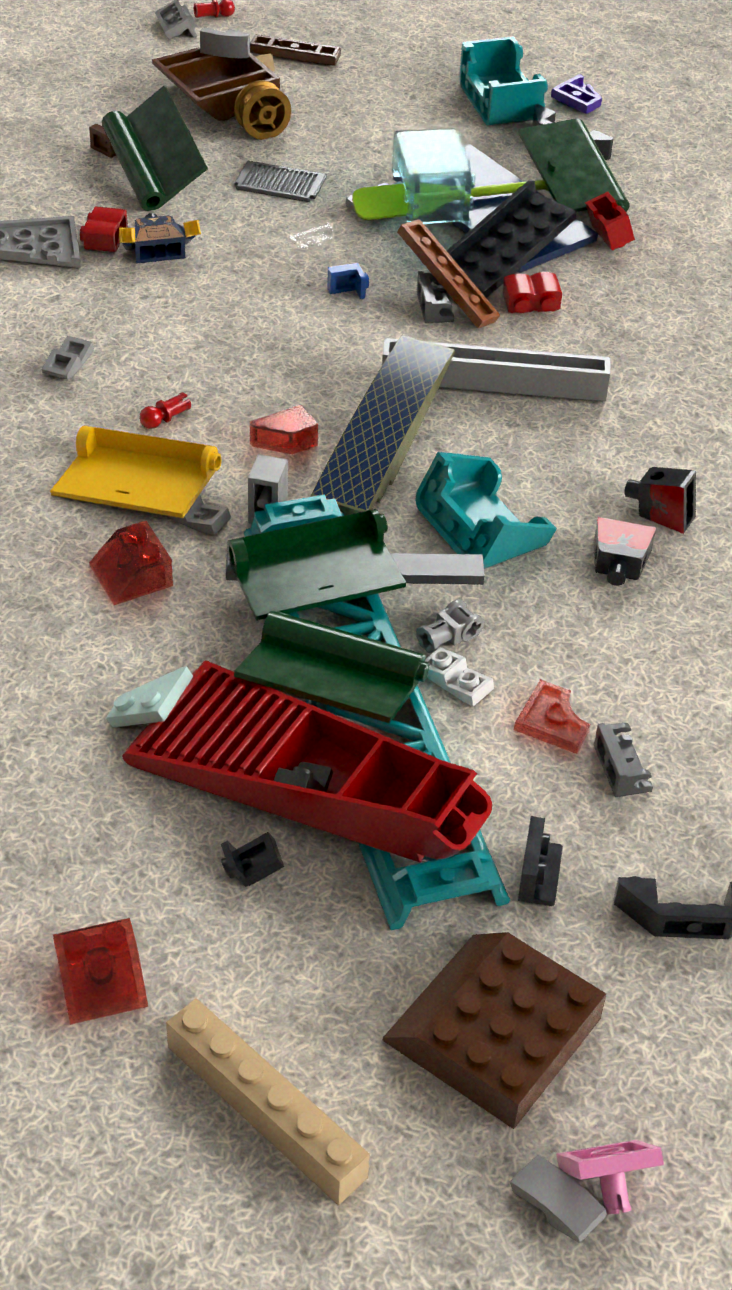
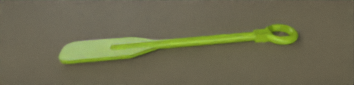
M535 180L536 190L549 191L543 180ZM425 182L363 187L354 191L352 202L356 215L363 220L430 213L453 199L514 193L526 182L460 189H448Z

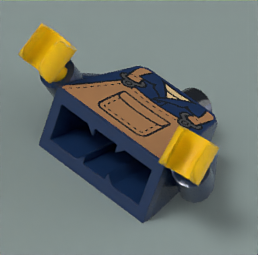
M149 213L144 218L135 220V228H119V243H122L126 250L135 249L136 264L186 258L185 245L190 243L196 235H201L199 220L184 222L183 227L177 224L172 216H157L154 213Z

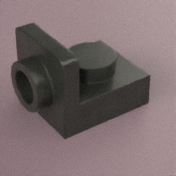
M302 761L298 767H293L292 771L278 768L274 781L327 792L333 770L327 766Z

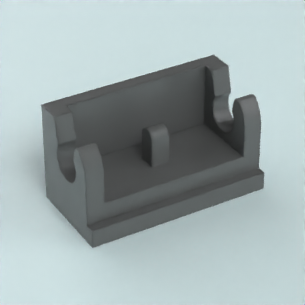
M418 271L417 296L424 322H454V314H452L451 310L453 306L448 300L446 290L442 285L433 286L431 284L437 280L432 273Z
M624 722L605 725V723L598 724L594 741V748L615 798L652 792L653 789L651 781H648L652 777L650 770L643 769L632 744L631 735L615 736L621 732L631 731L630 725Z

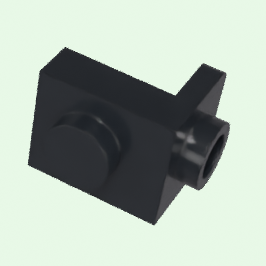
M269 832L238 849L228 840L221 844L225 856L221 859V863L225 872L231 879L236 877L245 887L285 867L276 841Z

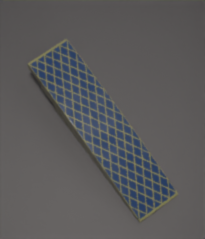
M401 335L353 414L310 497L325 494L327 500L335 499L340 511L346 514L372 510L376 502L380 503L388 485L393 484L451 363L455 349Z

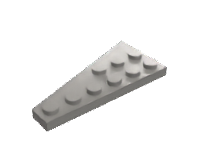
M74 216L0 221V259L81 268Z

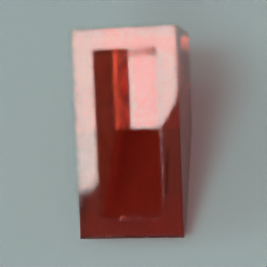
M302 405L285 409L250 421V444L252 447L287 454L309 450L318 446V423Z

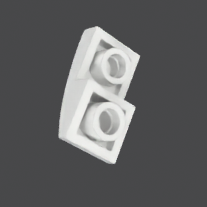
M439 647L425 659V662L430 664L427 677L468 705L474 707L494 689L493 678L467 668L466 658L459 654Z

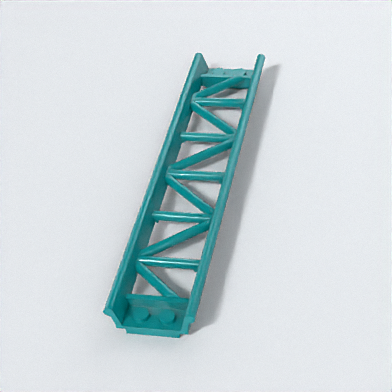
M325 494L264 504L263 511L254 512L251 528L244 531V536L344 516V514L341 513L336 500H327ZM379 594L366 596L372 611L345 602L318 607L361 621L360 623L333 628L360 636L370 634L367 638L377 641L384 639L385 643L401 647ZM297 612L288 614L299 618ZM418 685L408 698L422 729L396 720H392L389 724L305 698L306 703L334 715H339L409 739L412 742L403 744L451 763ZM480 830L470 843L473 849L472 852L453 855L445 859H434L425 856L423 859L426 862L395 868L389 852L358 842L390 930L402 928L412 907L487 890L491 891L497 906L506 905L510 902L508 893Z

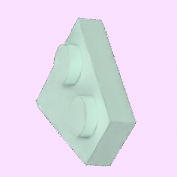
M187 666L181 667L120 695L114 701V706L106 719L114 728L165 721L190 683L193 675Z

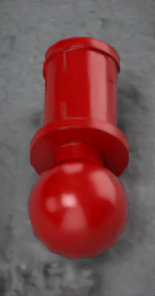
M212 0V2L194 3V16L196 18L206 16L218 18L220 13L222 16L229 17L234 13L235 5L231 0H221L219 4L217 0Z
M184 392L166 401L159 400L156 402V407L148 406L141 410L139 416L140 423L148 429L157 428L161 424L162 419L167 423L171 421L173 416L191 409L190 399L183 401V399L187 398V394Z

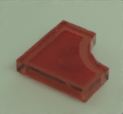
M540 679L514 724V730L577 754L589 733L591 724L580 719L572 710L569 702L571 690Z

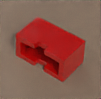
M609 192L585 202L592 227L611 250L621 248L635 240L629 215L621 206L617 205L616 200Z

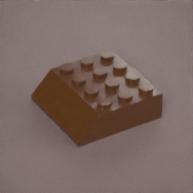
M200 47L152 59V64L197 106L218 121H225L235 117V100L240 91L249 83L265 80L273 83L280 90V78L251 53L248 58L219 57L200 53Z
M509 932L472 935L383 1036L382 1041L512 1129H515L599 1022L607 994Z

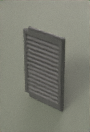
M248 160L234 185H236L237 190L310 202V198L315 199L327 174Z

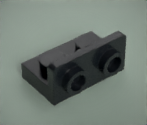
M531 816L518 901L554 906L563 846L550 843V834L543 833L545 818Z

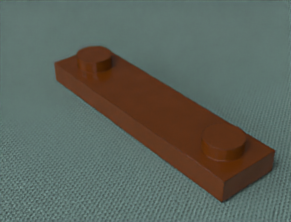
M257 34L254 35L250 42V53L259 55L271 54L276 57L321 63L323 65L335 66L341 56L340 47Z

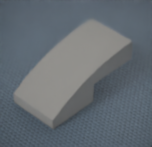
M204 27L200 30V53L228 58L250 57V34L232 29L221 32Z
M67 335L59 350L53 348L41 369L42 373L67 380L70 379L93 353V342Z
M201 495L198 496L184 518L166 516L175 522L211 535H215L231 519L227 507L205 505Z
M539 1155L534 1157L510 1181L512 1191L517 1196L544 1211L547 1223L578 1243H581L607 1216L606 1209L585 1188Z

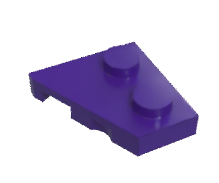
M581 74L552 88L551 91L552 98L585 114L599 108L602 102V97L593 90L594 88L590 84H584V76Z

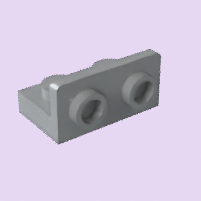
M174 0L155 12L168 39L181 35L186 29H189L193 38L197 36L194 30L197 25L185 4L181 6L178 0Z

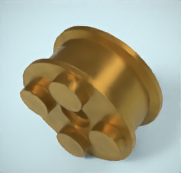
M258 80L249 83L240 91L235 100L234 113L237 122L249 135L263 140L276 137L284 131L291 118V104L288 97L276 85L269 81Z

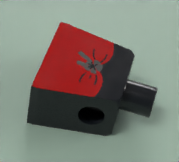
M651 467L640 481L632 479L627 481L624 495L639 501L640 517L684 534L696 517V471Z
M598 517L594 536L595 572L606 574L607 581L614 586L624 584L626 578L639 580L652 551L656 527Z

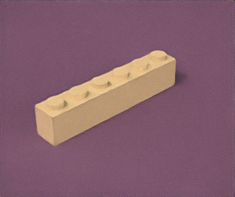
M197 998L166 1022L168 1048L338 1206L368 1179L370 1154Z

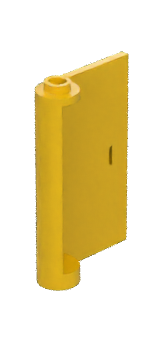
M84 425L79 429L76 436L78 456L50 492L51 496L184 518L215 471L220 469L222 457L218 453L217 447Z

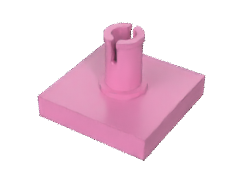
M639 1140L556 1153L559 1169L566 1174L580 1180L599 1177L604 1208L607 1214H620L619 1210H622L623 1213L631 1211L624 1172L664 1165L661 1147Z

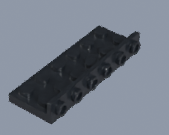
M530 179L474 228L470 229L460 240L454 243L447 252L481 293L488 298L503 284L504 277L515 274L575 221L576 210L536 193L535 181ZM437 280L433 281L434 284L441 285Z

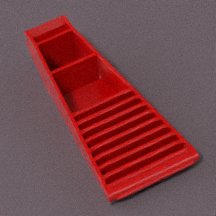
M206 660L192 673L193 678L166 720L149 723L122 755L123 760L134 768L419 863L425 856L434 859H445L464 850L474 839L492 811L490 796L473 781L477 775L474 770L440 760L271 687L234 677L233 671ZM303 761L330 767L333 770V775L327 792L274 781L277 770L282 768L292 771L293 767H298L299 763Z

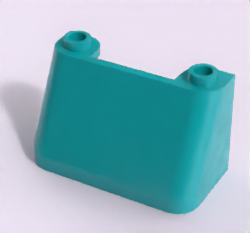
M437 452L416 492L415 501L419 511L457 554L483 555L484 569L544 547L550 542L557 528L547 518L536 516L528 523L520 522L496 496L502 482V473L499 466L491 458Z

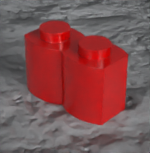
M95 206L92 213H88L85 226H81L80 241L84 242V249L116 252L120 245L119 228H128L127 209Z
M539 272L531 276L519 273L504 277L503 296L509 313H526L534 310L537 312H549L561 309L562 291L555 273Z

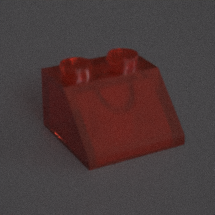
M146 520L117 529L89 562L91 569L113 605L173 586L172 559Z
M130 918L53 934L56 961L70 1025L148 1007L138 948Z

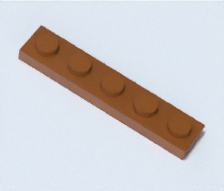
M418 219L401 224L397 233L437 279L438 283L453 298L454 302L468 316L470 321L477 328L495 323L500 314L423 222Z

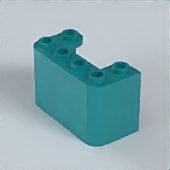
M514 36L462 42L459 72L460 86L486 126L533 120L534 105L539 104L545 107L544 95L548 90L547 80L541 74H535L533 80H528L520 70L523 47L519 45Z

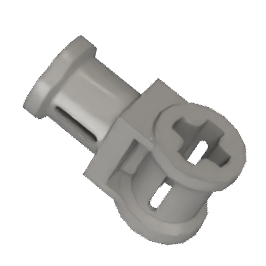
M456 599L449 603L445 609L437 613L435 623L417 628L416 636L420 646L428 653H433L441 644L447 641L455 646L462 641L473 639L482 631L485 622L480 615H474L467 609V604L462 599Z

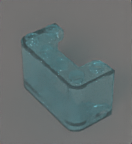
M455 128L394 131L392 173L394 177L402 176L405 202H409L408 213H406L407 222L418 219L423 224L468 221L469 211H473L471 189L475 188V174L470 172V160L466 159L465 146H461L460 133H456Z

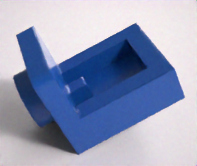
M359 263L328 267L327 289L330 294L356 290L359 298L365 299L366 289L369 288L368 274L363 272Z

